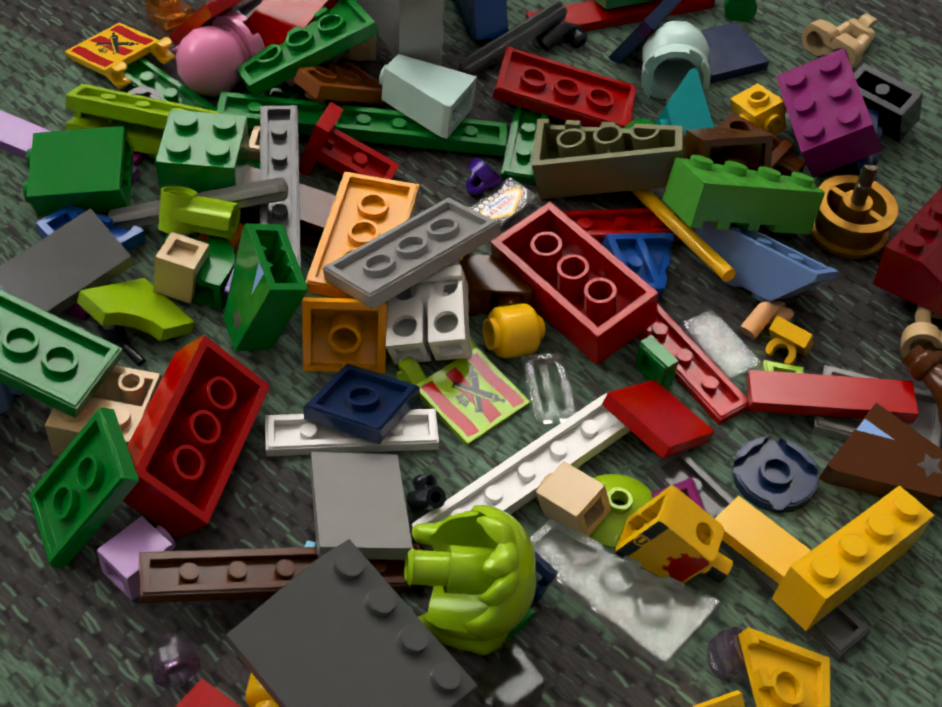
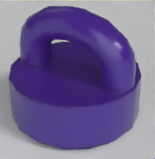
M479 157L475 158L468 166L472 174L466 181V190L471 195H481L489 187L495 191L503 182V179ZM480 178L482 182L478 186H475V183Z

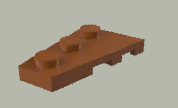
M349 60L343 61L341 68L337 63H329L328 68L319 65L298 68L293 81L306 91V97L319 103H325L326 100H334L343 105H349L350 102H358L367 107H373L374 104L389 105L381 100L383 86L379 84V81Z

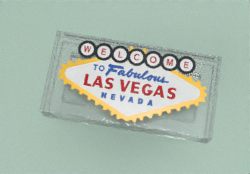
M509 178L470 208L498 221L502 232L537 204L538 195L512 178Z

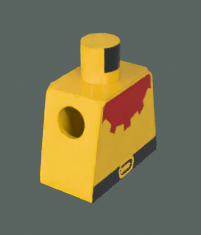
M673 485L666 488L626 519L614 552L618 556L664 579L681 585L699 573L706 575L717 583H721L728 576L733 565V561L718 551L724 534L723 525Z

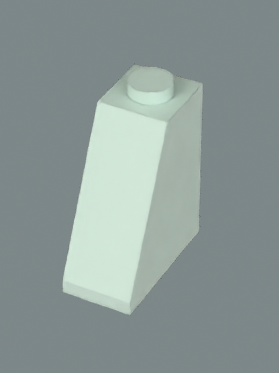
M398 54L388 65L385 64L381 70L379 84L383 86L381 100L436 135L447 139L473 108L477 76Z

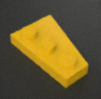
M749 627L738 634L756 707H830L829 657Z

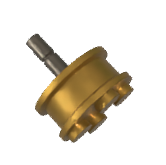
M863 165L859 176H834L825 180L819 186L825 192L810 236L822 249L847 259H864L878 254L885 247L889 237V229L894 225L898 216V205L893 195L881 184L874 181L879 168L878 165Z

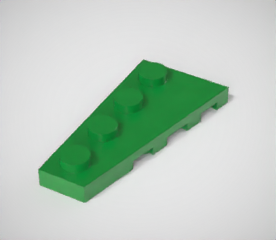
M338 0L339 4L329 10L323 7L314 13L315 21L305 28L296 26L287 32L285 42L281 45L270 44L236 69L242 83L252 96L255 97L295 77L298 68L316 66L324 61L335 58L336 55L353 46L365 43L369 38L379 34L376 22L355 0Z

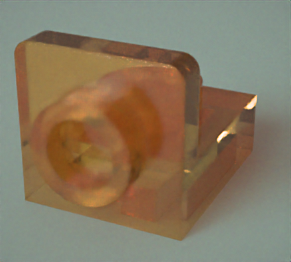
M144 0L148 17L165 31L181 25L194 14L193 8L182 0Z

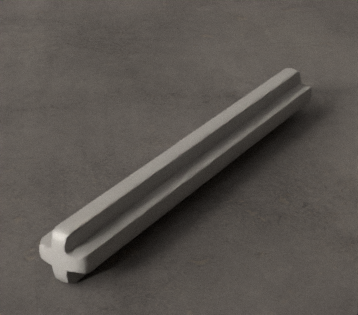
M277 177L199 192L197 196L238 203V207L241 209L284 201L288 198L289 189L285 179ZM160 200L111 209L108 212V217L113 219L115 226L127 230L131 229L133 225L138 227L155 225L159 223Z

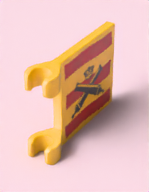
M117 23L64 51L65 55L74 62L106 76L119 89L132 83L131 78H127L124 74V71L128 69L127 65L151 52L163 64L176 58V55L172 54L168 49L172 45L170 38L164 37L158 40L122 23Z

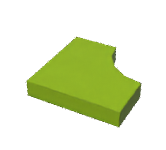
M145 278L80 290L77 303L102 326L120 325L132 327L150 334L159 341L187 335L192 332L195 321L165 295L153 292L154 286Z

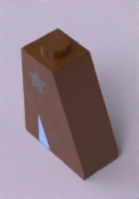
M875 403L827 464L819 478L829 484L879 497H885L900 485L924 507L930 509L938 499L942 501V449L885 408Z

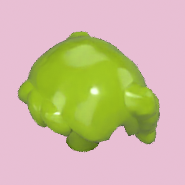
M475 505L471 511L449 516L443 521L415 525L411 533L414 541L433 548V551L414 550L412 547L405 559L404 575L409 586L411 584L433 586L428 612L418 616V618L437 640L459 651L486 656L501 648L510 631L516 628L529 611L536 590L534 546L523 526L509 513L488 505Z

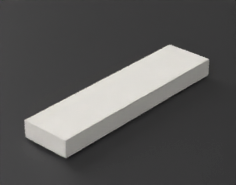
M436 409L409 410L380 444L305 420L304 414L265 415L266 457L311 455V452L363 453L439 449Z

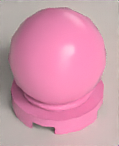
M227 11L218 16L213 21L212 26L193 29L181 40L176 54L177 73L184 84L198 95L214 97L220 96L221 91H232L241 82L236 69L265 49L260 34L252 35L248 27L243 23L247 20L244 15L237 11Z

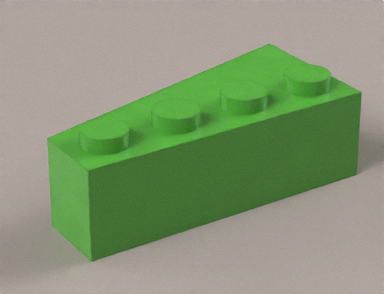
M691 155L690 159L675 157L662 200L690 228H702L705 221L712 223V227L721 230H729L731 223L746 231L758 232L760 225H763L766 229L775 233L811 234L825 192L813 183L814 178L803 173L792 172L791 176H785L769 167L760 166L758 171L747 169V166L735 161H725L724 165L713 163L707 157Z

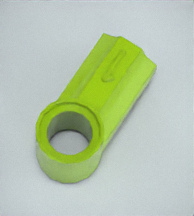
M179 186L164 187L160 193L158 228L169 234L174 232L185 235L197 232L231 239L236 235L237 227L240 224L241 210H239L238 203L197 196V192L190 188Z

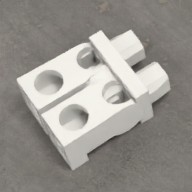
M459 259L388 300L386 348L395 365L408 356L413 357L417 362L431 361V351L436 361L472 357L468 316V282Z

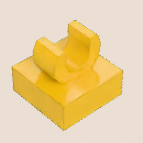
M776 316L769 328L772 340L767 344L765 351L766 355L771 357L776 349L785 348L789 351V354L784 364L794 365L797 359V352L806 357L814 345L813 334Z

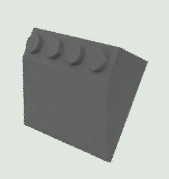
M350 539L312 562L227 633L224 638L279 707H461L478 686Z

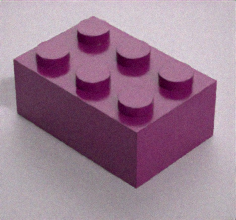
M844 48L776 76L800 151L812 178L883 151Z

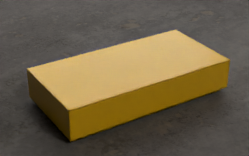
M740 496L733 500L715 518L724 528L722 540L778 584L781 583L789 567L811 551Z

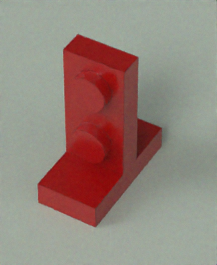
M330 102L313 129L299 162V173L310 176L318 162L342 175L345 171L392 180L400 164L336 129L344 109Z

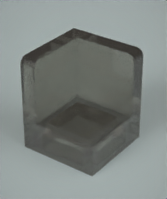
M512 638L502 643L500 660L471 677L478 685L474 690L487 707H533L541 702L546 682Z

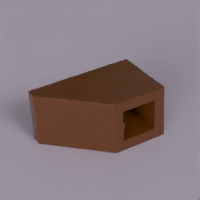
M467 254L459 261L468 282V316L489 314L498 306L513 304L530 305L532 287L493 255Z

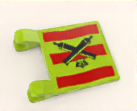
M471 336V358L456 359L426 378L417 361L413 357L408 356L398 362V368L401 370L396 373L399 380L420 387V399L430 409H436V416L467 446L530 404V401L477 348Z

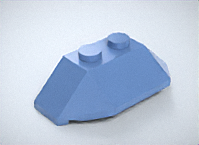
M705 221L702 228H694L696 233L735 269L736 274L734 278L724 283L735 287H743L751 291V296L761 302L792 298L836 279L839 272L760 232L746 231L731 223L729 230L715 229L712 227V223Z

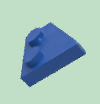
M673 233L606 234L602 246L658 292V299H661L666 287V272L671 258L669 253L674 241Z

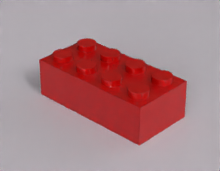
M548 202L490 241L491 255L532 287L530 306L596 365L600 364L656 322L658 292L551 202Z
M205 335L175 352L127 445L139 482L123 501L175 537L180 538L208 525L270 385Z

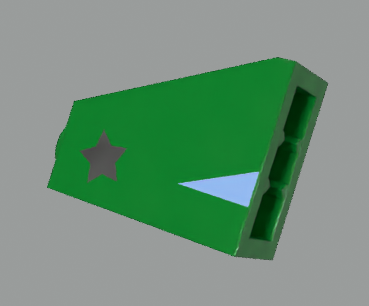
M246 223L242 229L223 317L235 351L273 348L308 291L307 284L283 224Z

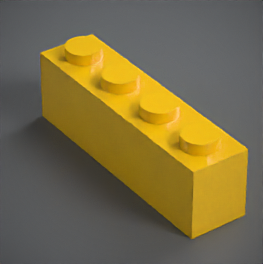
M899 485L792 564L771 599L807 631L914 546L934 517V514Z

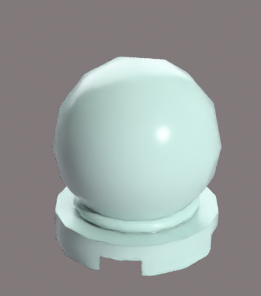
M670 21L658 25L647 37L642 50L643 65L641 85L647 97L651 95L653 98L666 99L667 104L689 70L694 68L698 70L703 91L705 89L708 90L711 78V68L709 65L710 49L700 29L689 22Z

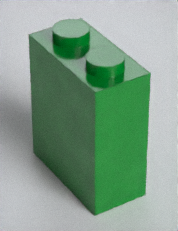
M124 126L33 133L32 148L28 149L26 153L29 178L23 183V194L25 201L31 203L38 216H48L67 205H72L86 211L91 208L95 214L108 213L111 209L130 206L134 147Z

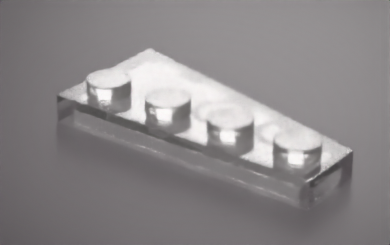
M551 518L530 537L534 551L559 572L553 583L661 671L716 614L720 607L721 601L708 595L703 599L683 589L684 583L669 576L664 580L642 569L641 562L626 555L624 558H619L603 550L602 543Z

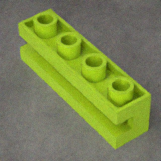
M80 84L65 95V109L74 111V117L66 122V130L124 126L134 151L146 153L153 159L157 157L170 109L220 113L218 111L87 84Z

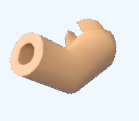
M763 301L750 313L739 327V330L755 340L764 327L775 320L776 316L791 322L794 318V312L792 309L785 307L786 303L782 301Z

